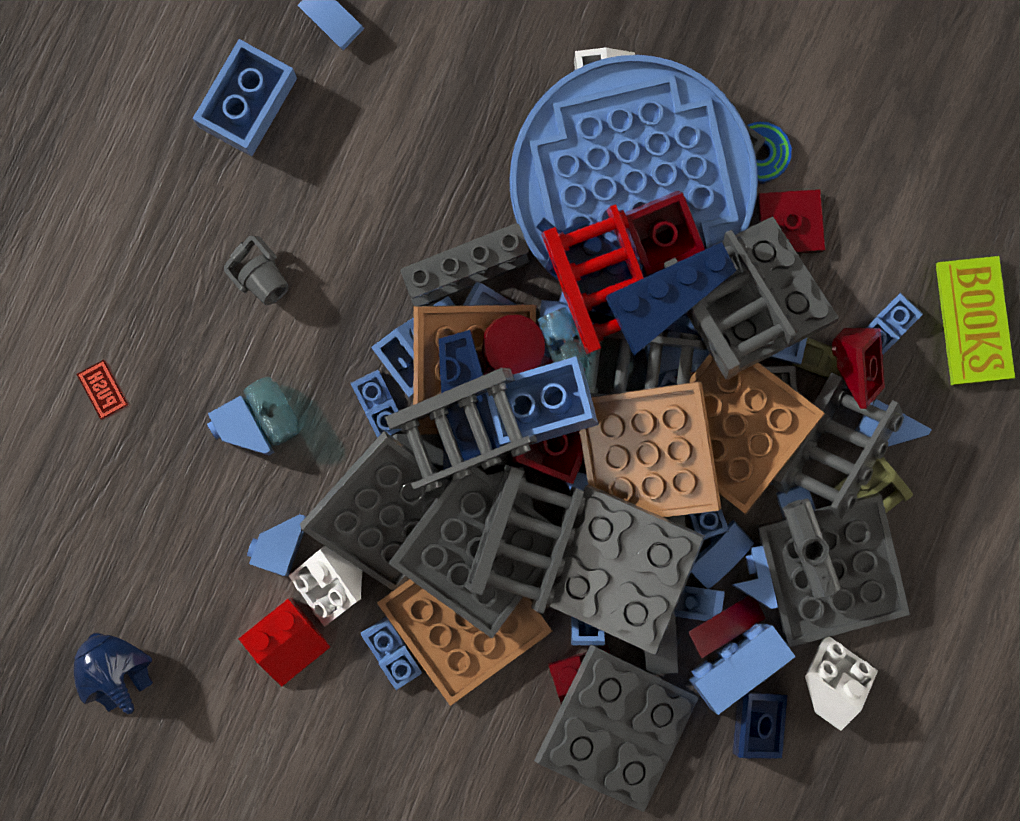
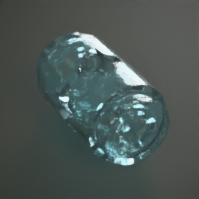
M566 307L555 310L538 319L545 339V346L553 363L577 356L584 369L592 365L589 359L592 355L591 353L586 354L571 313H568ZM572 334H577L579 339L574 340ZM550 345H556L558 350H552Z
M271 377L257 380L244 389L245 403L253 417L256 418L266 441H271L273 446H277L295 437L300 432L297 426L299 421L291 406L287 404L286 397L278 383L273 382ZM274 404L277 408L273 410L274 416L269 418L267 416L270 413L269 406Z

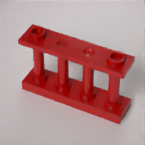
M616 204L607 209L608 219L565 235L563 232L558 234L556 227L543 231L541 234L586 354L601 349L599 342L604 340L603 337L621 331L616 319L600 325L598 323L592 324L588 312L592 311L593 306L607 302V295L644 278L626 229L629 228L628 219L624 210L618 211ZM615 231L620 249L577 265L574 262L569 264L565 252L569 251L570 246L607 232ZM624 260L626 261L632 276L631 279L589 295L586 292L580 293L577 282L581 280L580 277Z

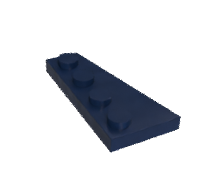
M720 242L607 295L606 300L635 356L737 270L723 243Z
M471 330L439 339L441 393L483 376ZM484 393L477 396L478 402L476 406L494 450L501 446L498 443L487 396ZM459 405L449 408V414L446 416L463 460H469L481 455L464 409L460 408ZM443 444V470L452 467Z

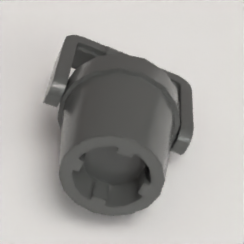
M249 236L244 242H241L224 265L225 273L244 293H247L248 290L252 292L264 305H271L277 302L288 291L289 285L276 267L274 261L277 258L260 236ZM255 244L263 254L248 262L238 275L234 268L246 257Z

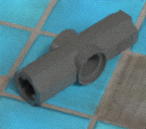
M807 498L787 504L782 510L795 543V551L800 557L814 598L828 597L835 594L841 589L829 556V546L823 539L810 500ZM810 542H818V550L813 555H805L806 546Z

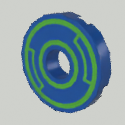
M769 122L748 124L747 126L766 138L762 146H765L769 152L767 159H756L758 183L765 184L771 182L785 172L791 160L792 147L790 141L782 129Z

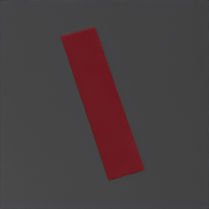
M747 596L688 633L701 658L750 629L755 623L758 624L766 617L758 602Z

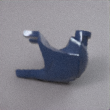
M101 633L91 634L79 647L74 657V679L81 701L84 704L97 701L103 704L108 712L118 706L124 713L132 714L134 704L131 703L132 699L124 683V675L126 673L129 675L139 692L153 684L147 669L148 665L152 662V658L120 638Z

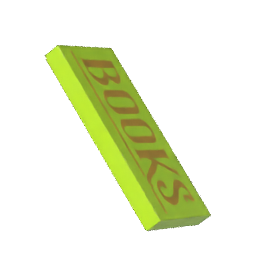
M993 256L936 263L951 386L1014 379L1015 372L1000 257Z

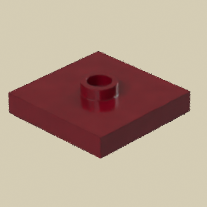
M820 189L758 194L759 221L762 222L774 217L797 254L825 251Z

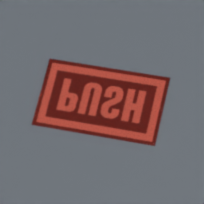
M104 359L77 374L101 420L128 405Z

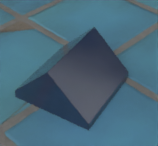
M749 691L737 700L733 754L739 758H782L788 695Z

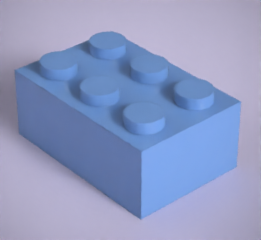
M239 39L192 119L200 129L252 157L296 82V74L290 66Z
M577 356L514 374L515 381L506 384L507 390L505 393L522 437L535 435L537 441L541 442L599 425L583 364ZM487 392L486 396L499 446H504L511 442L494 398L489 396Z
M755 623L750 629L742 633L744 638L737 644L732 643V641L716 652L719 655L717 659L711 663L706 660L691 671L694 676L689 681L708 707L717 715L796 657L772 625H758Z

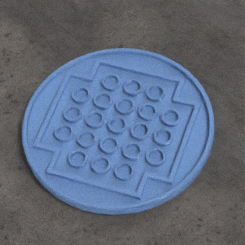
M621 55L601 59L574 70L553 85L536 103L520 129L512 154L509 177L510 197L516 222L520 225L532 254L544 268H546L549 254L541 236L542 232L536 229V226L544 217L558 230L561 229L563 231L586 219L590 221V225L608 219L607 209L612 205L616 204L618 211L624 210V212H627L675 191H680L684 194L704 248L707 249L723 241L725 232L732 230L736 235L748 229L755 208L758 187L757 163L751 137L743 119L726 95L711 81L689 67L668 59L646 55ZM614 230L602 234L618 249L621 248Z

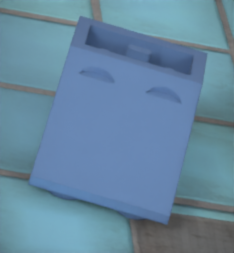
M447 296L433 306H455V304ZM414 318L393 330L371 347L411 401L413 400Z

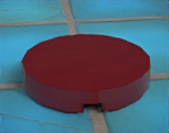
M504 315L494 320L487 327L483 336L482 354L486 364L493 371L500 368H509L514 375L535 369L540 365L545 353V339L540 327L532 319L522 315Z

